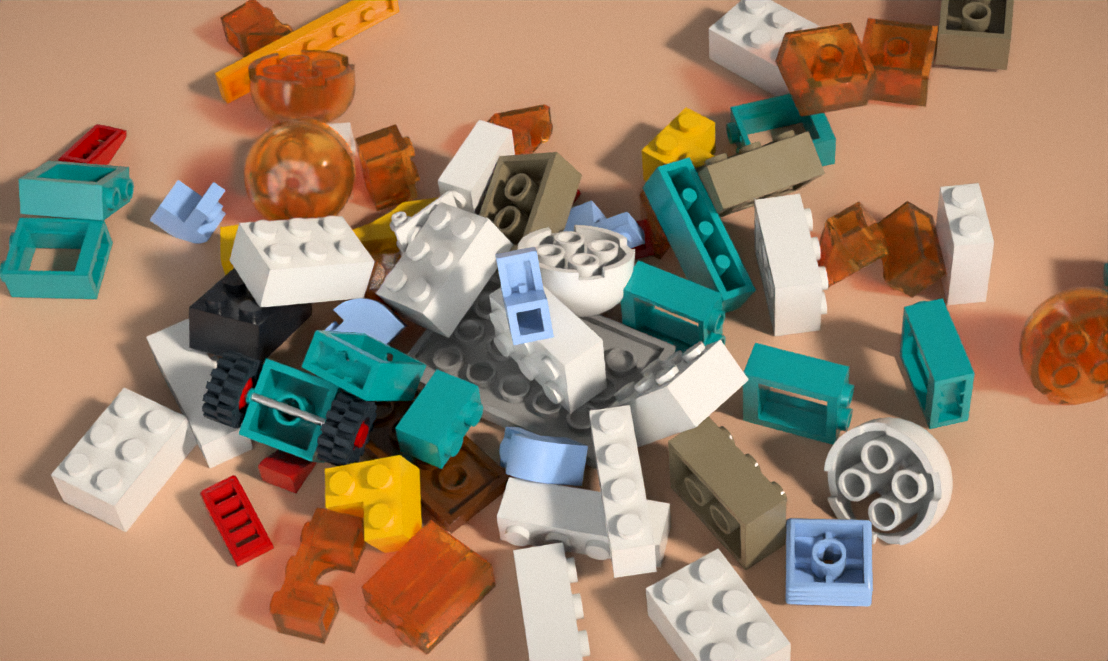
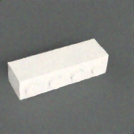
M189 318L147 336L146 338L154 359L182 414L187 417L195 440L209 468L252 450L251 440L239 435L240 428H232L203 416L202 406L205 402L202 400L203 395L208 390L205 387L207 381H211L212 376L210 374L213 368H217L216 362L218 358L217 356L209 358L207 352L189 348Z
M630 405L589 411L591 435L614 578L657 572L655 544Z
M509 477L497 514L500 540L507 541L516 546H542L563 542L565 552L585 554L597 560L611 559L601 492ZM647 500L655 544L656 567L661 568L671 529L670 503Z
M563 542L513 550L529 660L583 661L582 657L590 656L587 631H578L576 620L584 619L580 593L572 594L570 583L578 582L574 557H565Z

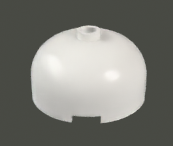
M574 225V232L563 231L551 234V229L547 227L531 232L520 240L518 250L530 247L536 248L543 286L577 317L593 316L606 312L621 302L623 288L627 285L632 275L635 262V249H630L627 246V238L623 235L600 227Z
M892 417L877 418L847 431L831 447L824 467V471H828V485L831 494L827 499L838 519L857 520L852 512L851 501H860L876 491L881 497L874 500L868 509L869 519L876 528L883 531L892 530L917 513L914 524L904 531L896 533L872 531V544H875L877 537L888 544L900 545L917 539L939 522L951 500L953 476L950 462L944 449L927 430L908 420Z

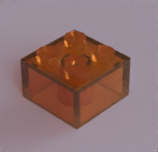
M868 18L856 68L855 98L926 107L936 59L939 26Z
M851 22L786 32L775 60L801 117L866 106L878 79L874 67Z

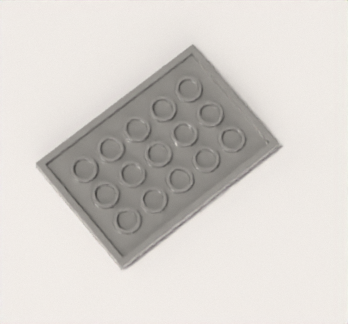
M495 271L449 338L426 329L407 354L427 365L417 389L423 390L437 369L475 384L479 387L481 404L483 405L482 418L504 428L506 426L520 427L540 436L567 437L588 446L585 464L597 469L589 411L609 408L617 401L614 394L632 381L635 384L643 378L640 372L657 359L663 362L667 357L675 353V346L600 314L578 317L603 340L607 388L570 414L560 403H552L546 396L543 387L535 379L532 381L527 379L521 372L518 363L511 356L505 357L497 349L494 343V337H496L495 329L490 319L492 310L489 298L491 293L501 287L499 273Z

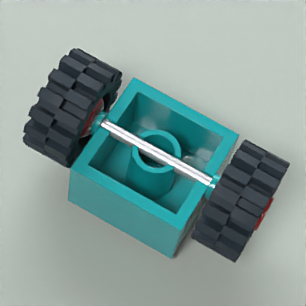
M229 350L216 362L217 368H213L210 374L212 376L211 381H207L205 387L208 389L207 393L203 395L202 401L205 403L202 406V411L204 412V417L232 428H240L239 435L312 462H327L335 466L359 462L360 456H363L365 452V445L369 443L370 432L374 428L372 423L376 419L377 414L375 413L377 409L375 402L365 401L321 377L273 360L266 359L263 365L260 360Z

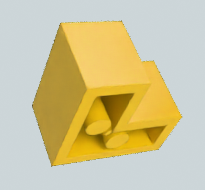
M685 107L641 150L643 180L647 182L657 167L689 157L695 169L705 165V161L714 157L713 154L716 152L715 122Z
M401 455L325 468V508L346 521L364 518L365 542L384 553L423 547L420 471L418 467Z

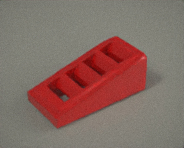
M96 124L69 148L58 161L108 165L126 139L127 132L123 129Z
M235 475L200 492L204 507L237 567L274 549L266 530ZM242 507V510L222 519L223 516ZM248 521L250 522V524H248V525H246V526H244V527H242V528H240V529H238V530H236V531H234V532H232V533H229L230 530H232V529H234V528H236V527H238V526H240V525H242V524H244V523H246V522H248ZM257 534L258 538L237 548L236 543Z

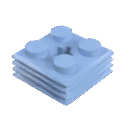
M787 519L786 603L796 605L870 606L872 604L873 591L871 521ZM824 560H832V564H826Z

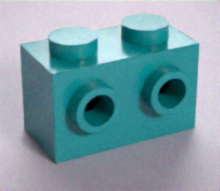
M437 369L395 428L400 451L442 469L451 456L457 455L462 446L463 437L470 427L476 426L482 417L483 405L481 404L479 387Z

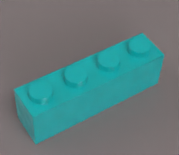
M690 157L657 167L643 186V190L687 280L721 293L722 311L725 313L739 309L756 289Z

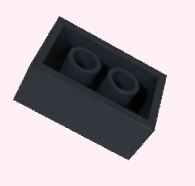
M233 268L189 307V348L223 357L225 352L232 350L260 360L263 363L312 315V303L259 307L238 272Z

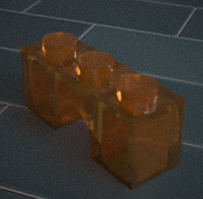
M317 507L311 521H307L302 528L301 544L296 555H292L287 562L285 580L280 591L276 590L270 601L269 612L273 617L278 633L325 644L340 607L334 588L317 582L323 575L331 571L340 570L355 574L367 542L364 541V520L362 517Z

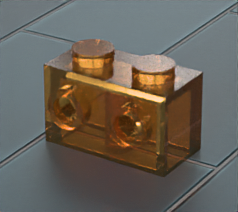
M394 124L355 138L365 187L377 212L418 197L415 182L420 181V177L414 161L410 160V158L415 157V151L409 136L402 137L397 125Z
M906 201L874 225L877 238L876 246L880 253L884 270L883 278L889 287L913 298L947 274L933 215Z

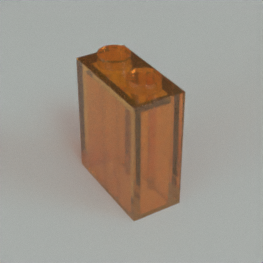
M430 520L361 589L366 602L364 609L376 623L381 625L384 622L394 629L396 636L402 643L409 648L416 646L428 655L484 599L496 584L491 563Z

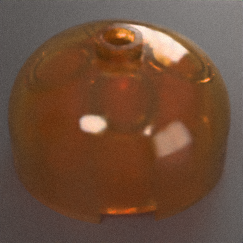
M300 50L301 55H288L280 59L278 53H273L258 58L249 65V85L252 101L265 118L276 124L286 127L328 124L341 117L354 100L356 91L355 64H349L348 56L324 50Z
M310 118L280 121L264 131L251 146L247 154L243 175L248 198L258 213L268 221L338 216L347 205L355 188L356 172L352 157L353 153L345 139L336 130L323 122ZM291 177L297 178L300 182L294 188L288 185Z
M1081 286L1060 291L1039 304L1026 320L1019 341L1020 360L1034 388L1046 395L1050 402L1061 405H1079L1099 400L1108 395L1106 391L1108 389V290L1098 287Z

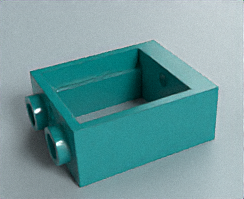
M814 88L730 107L731 122L726 123V133L729 143L736 144L737 146L736 154L739 153L740 148L751 144L748 137L749 134L802 123L805 131H809L822 167L835 164L836 138Z
M47 161L18 179L20 214L104 221L129 203L134 193V182L130 178L129 167Z
M19 218L16 230L11 233L9 238L7 258L0 265V278L2 282H5L11 297L97 299L113 245L105 220ZM36 248L81 249L75 271H34L29 269Z
M638 260L627 285L623 288V298L621 300L622 324L674 345L675 352L681 350L684 353L698 342H702L706 346L721 340L725 345L726 336L723 335L725 312L722 311L721 293ZM655 306L698 323V326L655 309Z
M943 298L932 301H920L913 305L905 306L899 355L929 429L968 421L975 372Z
M323 330L315 331L302 364V368L365 401H412L427 366L365 333ZM390 353L393 355L392 361L387 359Z
M759 343L754 344L743 371L749 379L743 385V421L833 445L837 441L840 431H848L852 419L853 409L849 408L854 393V385L849 384V366ZM770 387L826 401L827 405L770 391Z

